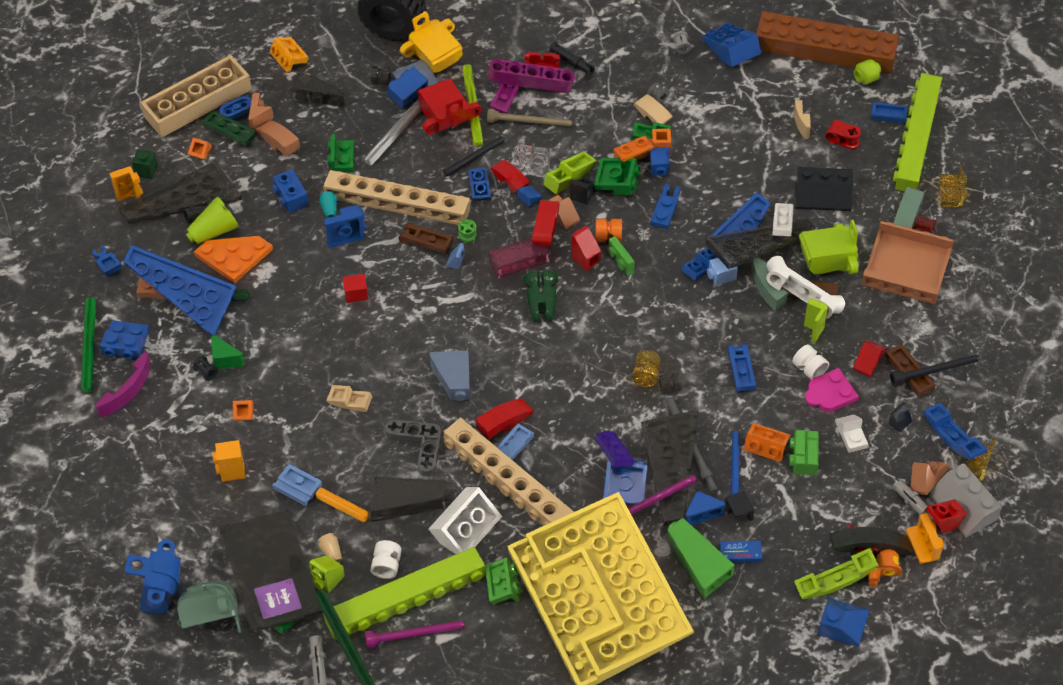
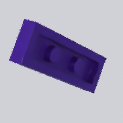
M604 431L596 433L595 441L613 467L633 465L634 458L615 432Z

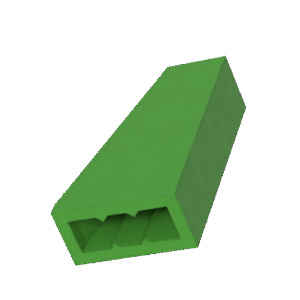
M681 518L678 522H673L668 527L667 541L703 599L734 575L735 565L684 518Z

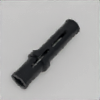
M557 42L551 44L549 51L560 55V58L570 63L574 69L580 70L588 76L594 73L595 66L587 63L583 57L573 54Z

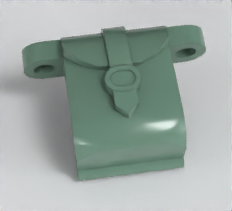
M222 580L199 583L186 588L187 590L180 595L177 611L179 614L178 625L182 626V628L235 616L238 632H242L243 626L238 610L237 597L231 584Z

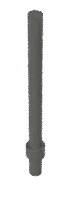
M668 397L666 403L700 470V476L703 482H706L711 494L718 492V488L713 480L714 476L711 470L707 468L673 397Z

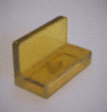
M993 437L991 444L981 442L988 449L987 452L972 460H968L966 465L976 478L982 482L997 440L995 437Z

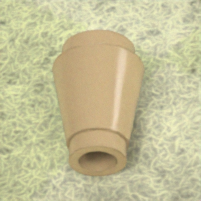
M333 533L320 537L318 546L325 556L328 555L338 563L342 562L343 559L337 537Z

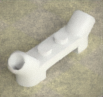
M774 256L767 262L766 266L769 273L766 279L772 287L777 290L783 287L806 303H808L810 298H813L828 305L826 319L830 318L832 314H839L843 311L845 300L841 295L826 293L788 268L781 256Z

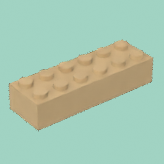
M229 55L140 102L143 116L161 137H164L252 90L250 75Z

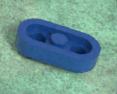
M248 96L234 99L220 107V114L235 120L250 112L252 99Z

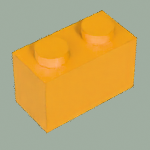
M240 441L216 443V452H212L216 474H220L222 482L245 479V466Z

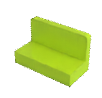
M810 298L807 303L804 326L813 330L811 342L815 343L825 328L828 305Z

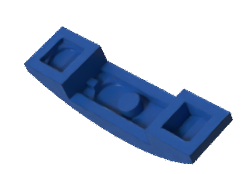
M941 403L923 410L925 417L939 437L960 456L972 460L987 452L988 449L976 437L971 439L951 420V413Z

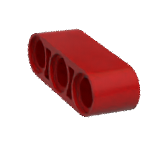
M540 200L532 236V245L552 246L560 202Z

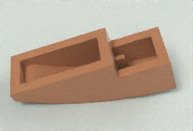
M269 120L255 128V131L275 151L279 150L285 157L300 149L299 138L275 121Z

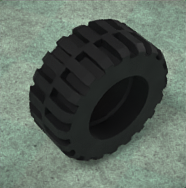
M359 0L357 5L359 19L363 22L366 29L369 28L371 33L391 41L393 39H396V41L408 39L409 34L415 31L412 19L427 9L425 0ZM423 18L419 19L417 25H421Z

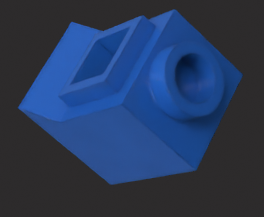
M670 147L653 148L650 150L651 176H666L667 172H669Z

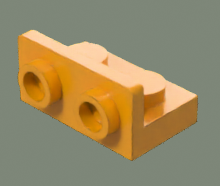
M292 37L274 38L270 54L286 72L291 71L293 64L308 62L309 57Z

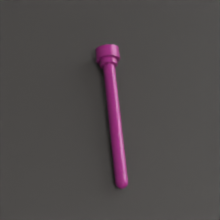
M691 475L629 507L630 514L633 515L695 483L696 477Z
M455 621L381 634L367 631L364 632L367 649L374 648L375 645H379V642L463 629L465 623L463 621Z

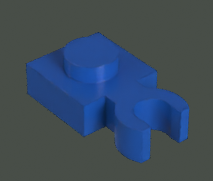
M101 246V253H96L95 250L92 251L97 266L106 277L122 269V265L112 252L107 254L105 246Z

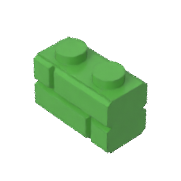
M796 430L794 438L790 437L789 449H793V454H790L789 466H793L794 474H817L819 432Z

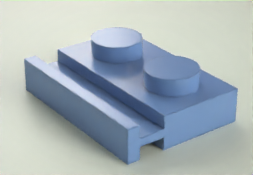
M288 464L272 486L274 490L307 506L308 501L322 487V481Z

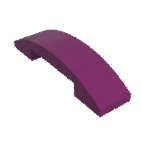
M144 352L133 364V375L114 395L107 391L95 404L99 417L102 418L125 406L143 387L151 366L147 352Z

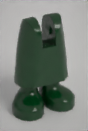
M545 270L541 273L543 292H540V275L538 271H532L523 276V284L529 287L526 292L530 313L534 322H539L540 313H545L547 322L553 320L556 303V288L553 286L558 283V275L552 271Z

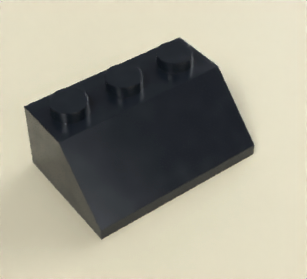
M797 168L796 209L851 211L853 169Z

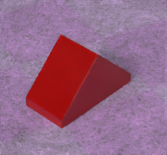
M871 340L864 342L853 370L871 377L887 351V347Z

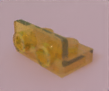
M959 168L958 174H939L940 207H963L964 200L968 198V189L964 187L967 183V176L963 174V168Z

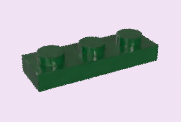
M214 110L202 121L204 127L245 147L257 136L255 130Z

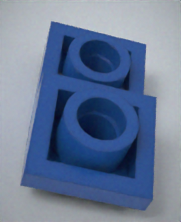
M487 168L468 169L472 199L491 198Z
M707 247L697 252L695 259L683 264L681 271L695 281L707 273L709 260L722 256L711 247Z

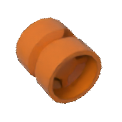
M596 218V242H606L616 236L619 242L622 243V219L607 221L606 218Z

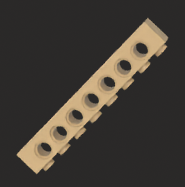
M330 170L323 186L324 192H334L338 201L459 225L461 221L467 220L470 212V198L347 174L340 171Z
M461 417L444 431V444L450 450L453 449L463 461L470 463L477 473L483 474L491 485H496L504 496H509L518 508H523L527 511L534 521H538L545 526L574 512Z

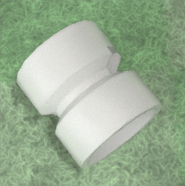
M805 345L794 355L792 363L798 369L804 370V374L812 380L827 371L829 362L822 355H816L817 351L812 346Z
M384 540L377 542L371 564V573L383 579L396 577L399 566L398 561L400 560L402 550L401 546L392 541Z

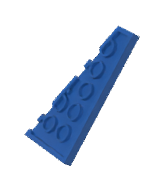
M131 245L124 259V264L211 336L215 335L236 291V286Z

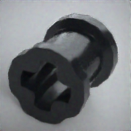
M205 356L198 357L192 366L195 371H199L206 381L212 380L218 373V368L215 365H211Z

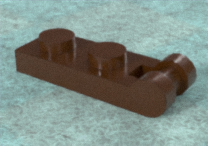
M411 223L405 225L404 232L398 238L403 244L410 243L445 255L453 243L452 236Z

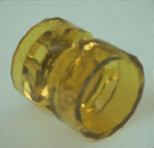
M648 350L637 353L632 375L634 383L643 387H651L657 383L658 370L661 363V357L657 353Z

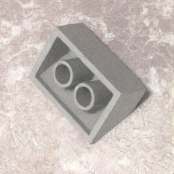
M964 463L947 472L929 492V495L937 504L956 499L961 504L967 516L961 522L958 529L965 538L998 520L1002 508Z

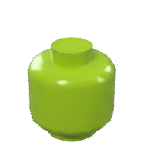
M872 59L865 60L856 65L854 77L857 82L867 85L879 79L881 67L879 63Z

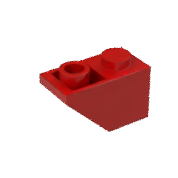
M584 226L576 230L572 235V259L586 271L601 262V250L589 227Z
M956 499L930 505L926 508L930 519L935 522L936 527L942 534L956 530L967 516L966 511Z

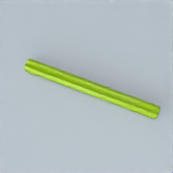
M470 64L464 65L463 76L467 103L470 104L477 102L472 66ZM478 115L470 119L473 145L475 147L483 145Z

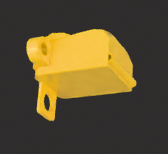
M426 11L412 19L415 31L409 34V41L400 48V52L404 57L408 58L415 54L423 60L432 73L444 70L463 56L461 44L451 34L455 24L450 19H445L442 22L437 19L430 21ZM425 18L421 25H417L419 19Z

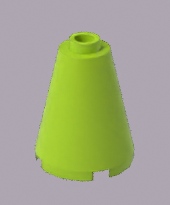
M216 197L187 228L188 233L186 236L191 243L196 242L200 244L239 227L237 221L219 197Z

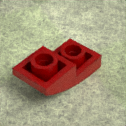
M504 159L490 168L500 182L505 181L514 193L517 192L518 188L526 187L530 183L514 165Z

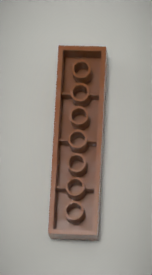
M762 11L756 32L762 52L853 68L865 60L872 59L879 63L882 73L892 74L899 35L764 11Z

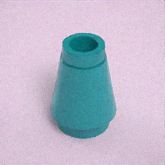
M331 191L322 193L319 202L326 219L336 216L337 196Z

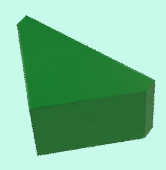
M216 335L211 337L213 362L218 369L242 367L245 364L242 352Z

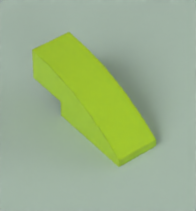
M585 151L560 162L559 168L546 173L543 185L553 193L558 194L570 187L571 179L582 178L597 163V160Z

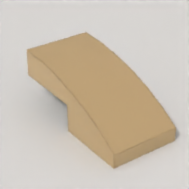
M648 94L633 104L644 118L648 116L652 122L665 124L673 117L657 100Z
M795 100V123L805 139H809L810 114H803L802 100Z
M332 385L327 402L344 409L367 412L372 395L370 392L352 391L350 386Z

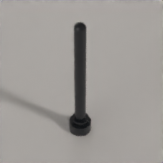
M971 355L905 373L899 370L890 372V381L893 387L902 386L906 380L975 363L980 360L979 355Z

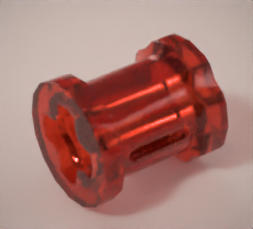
M919 213L915 219L913 229L916 230L918 228L932 234L937 220L927 219Z

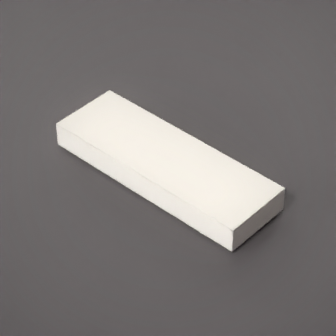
M775 204L772 235L791 236L793 204Z

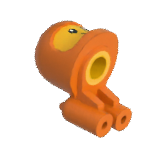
M885 549L877 555L876 561L879 567L868 574L869 586L876 587L881 576L896 577L902 574V568L899 566L900 558L896 551Z

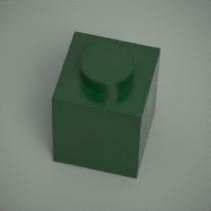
M137 149L132 160L134 173L137 172L141 178L153 179L158 167L155 152Z

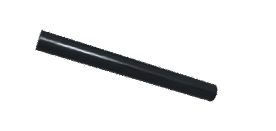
M499 136L443 171L444 175L448 177L504 142L503 137Z

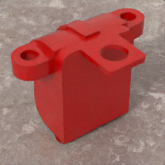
M451 79L418 90L420 107L428 118L422 125L427 134L455 128L459 124L477 117L482 112L478 102L467 103Z

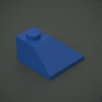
M829 598L821 618L818 635L859 647L869 609Z

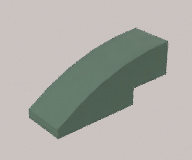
M907 187L893 224L913 229L925 192Z
M753 255L751 270L756 287L766 303L776 312L786 305L788 292L782 287L780 290H777L767 282L766 276L769 271L766 264L758 256Z

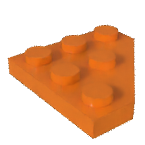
M260 236L206 240L194 251V255L235 284L273 250V246Z

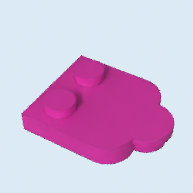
M839 368L812 379L805 394V400L809 406L819 407L824 412H833L858 401L859 398Z

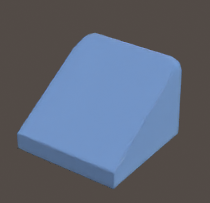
M460 243L450 253L446 264L447 267L460 268L464 258L463 243Z

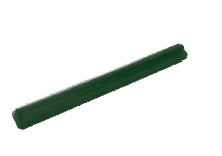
M324 590L317 592L315 598L361 685H375L328 595Z

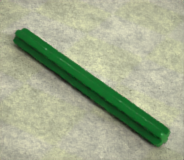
M93 297L85 299L81 374L82 393L92 392L96 301Z

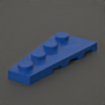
M756 192L711 235L710 240L738 262L771 203Z

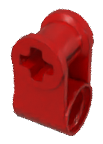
M834 120L827 130L825 138L830 143L838 144L848 149H856L860 146L859 137L861 130L857 126L840 120Z

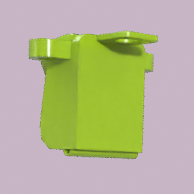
M854 220L850 221V228L843 226L842 223L834 224L833 228L804 231L802 234H799L808 269L813 274H823L837 270L848 271L849 274L858 273V248L856 245L858 230Z

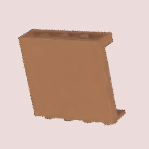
M881 221L867 268L863 274L862 285L935 304L954 240L945 236H937L929 232H922L910 227H902L891 222Z

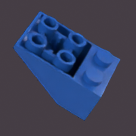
M724 23L722 27L709 30L707 34L701 36L722 62L732 67L761 54L757 34L731 23Z

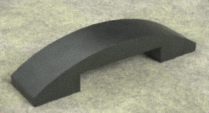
M855 527L830 533L833 551L853 552L855 547L891 549L896 551L898 555L912 556L913 554L909 538L893 530L877 527Z

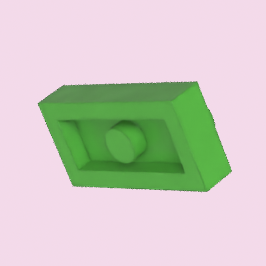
M616 236L610 238L609 255L615 258L620 270H624L627 276L633 274L635 261Z

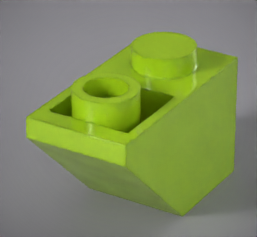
M328 555L312 559L309 562L313 585L319 590L330 593L345 577L343 566Z

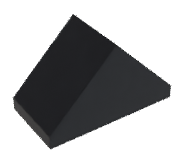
M584 178L571 179L570 199L587 205L595 192V182Z

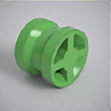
M463 220L459 223V239L462 242L471 243L476 240L477 226L474 221Z

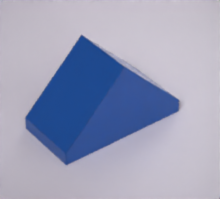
M697 491L686 512L685 520L690 525L724 516L725 503Z

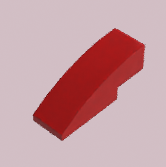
M522 398L503 403L476 418V428L490 440L501 431L506 433L533 414L534 410Z

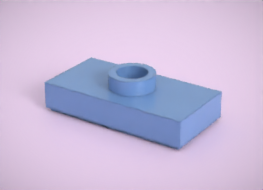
M518 423L497 448L511 460H514L532 440L534 433Z

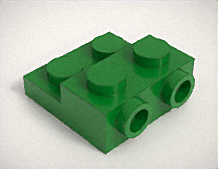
M601 158L594 183L595 190H613L614 195H632L633 190H637L636 176L639 177L641 173L636 158H631L624 162L620 158Z

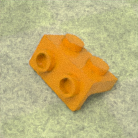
M131 166L110 173L118 202L133 196L136 197L138 203L142 202L140 195L143 194L140 184H137L140 183L137 172L133 173Z
M928 513L921 514L917 526L907 528L906 533L919 563L924 564L940 559L944 543L942 538L938 537L935 522L930 520Z

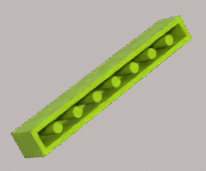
M921 73L920 80L916 79L914 90H917V93L913 92L911 103H914V106L910 105L908 116H911V118H907L905 126L908 131H904L902 139L905 145L901 144L899 155H902V158L898 157L896 168H899V171H895L893 182H896L895 190L905 191L907 187L918 189L942 77Z
M474 546L338 604L334 608L350 636V634L357 631L366 630L375 623H382L396 614H403L410 608L422 606L433 598H440L447 592L459 590L468 583L481 580L486 576L485 565ZM324 615L325 623L334 641H336L337 638Z

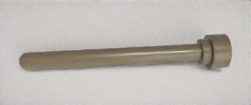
M488 108L487 123L503 120L566 127L572 126V121L567 119L499 113L496 109Z

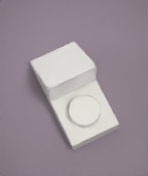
M856 415L835 419V423L849 453L868 447V442L861 429L863 420Z

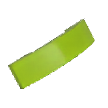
M869 548L851 556L852 560L816 576L811 573L795 580V585L802 600L835 592L873 572L879 566L871 549Z

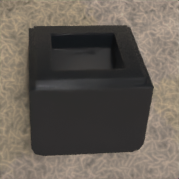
M902 402L891 412L889 425L898 432H901L912 422L905 402Z

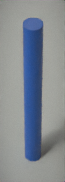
M738 431L732 433L731 495L739 493L740 432Z

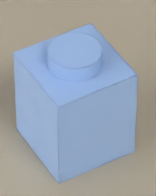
M729 254L709 260L707 274L709 279H713L717 286L736 280L738 268Z

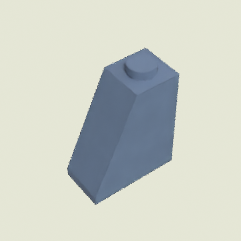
M468 350L430 352L431 368L450 400H470Z

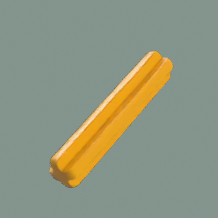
M319 488L315 494L317 499L362 522H366L369 518L367 510L324 488Z

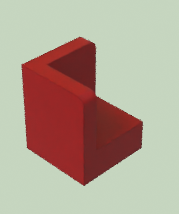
M365 274L342 278L346 303L368 300Z

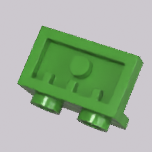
M506 557L485 565L490 602L494 605L513 598L516 602L521 601L520 593L522 589L518 582L517 575H519L515 564Z

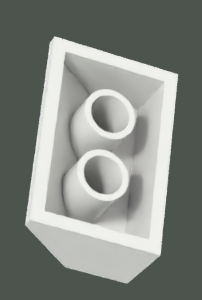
M466 487L431 525L429 531L441 545L458 554L474 546L476 547L502 516L479 487Z

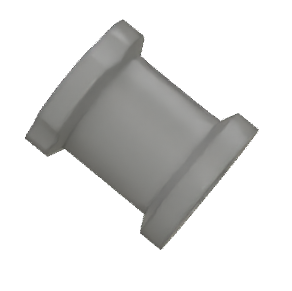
M676 32L673 35V40L677 45V53H688L691 50V44L688 42L687 32Z

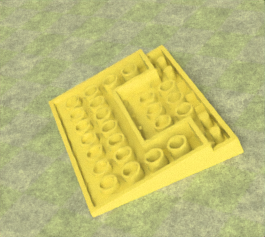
M619 492L526 534V538L508 546V552L575 685H597L694 633Z

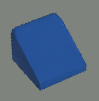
M532 186L517 189V197L529 207L543 198Z

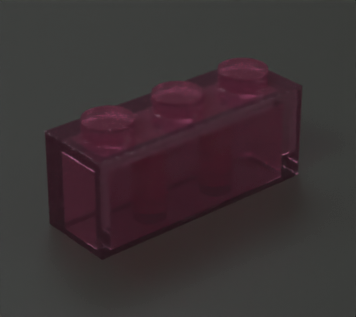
M531 236L489 251V261L499 279L550 262L549 248L547 246L532 245Z

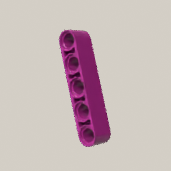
M501 59L491 61L487 75L488 79L495 83L562 93L571 91L575 79V74L571 70Z

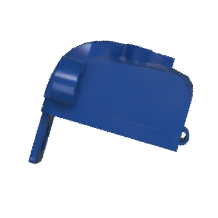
M164 539L160 541L157 551H151L149 558L131 554L127 557L124 572L130 575L145 577L140 611L143 613H166L172 604L173 596L178 595L181 581L180 559L174 555L175 544L171 540ZM133 561H140L143 567L136 571L131 568L130 564Z

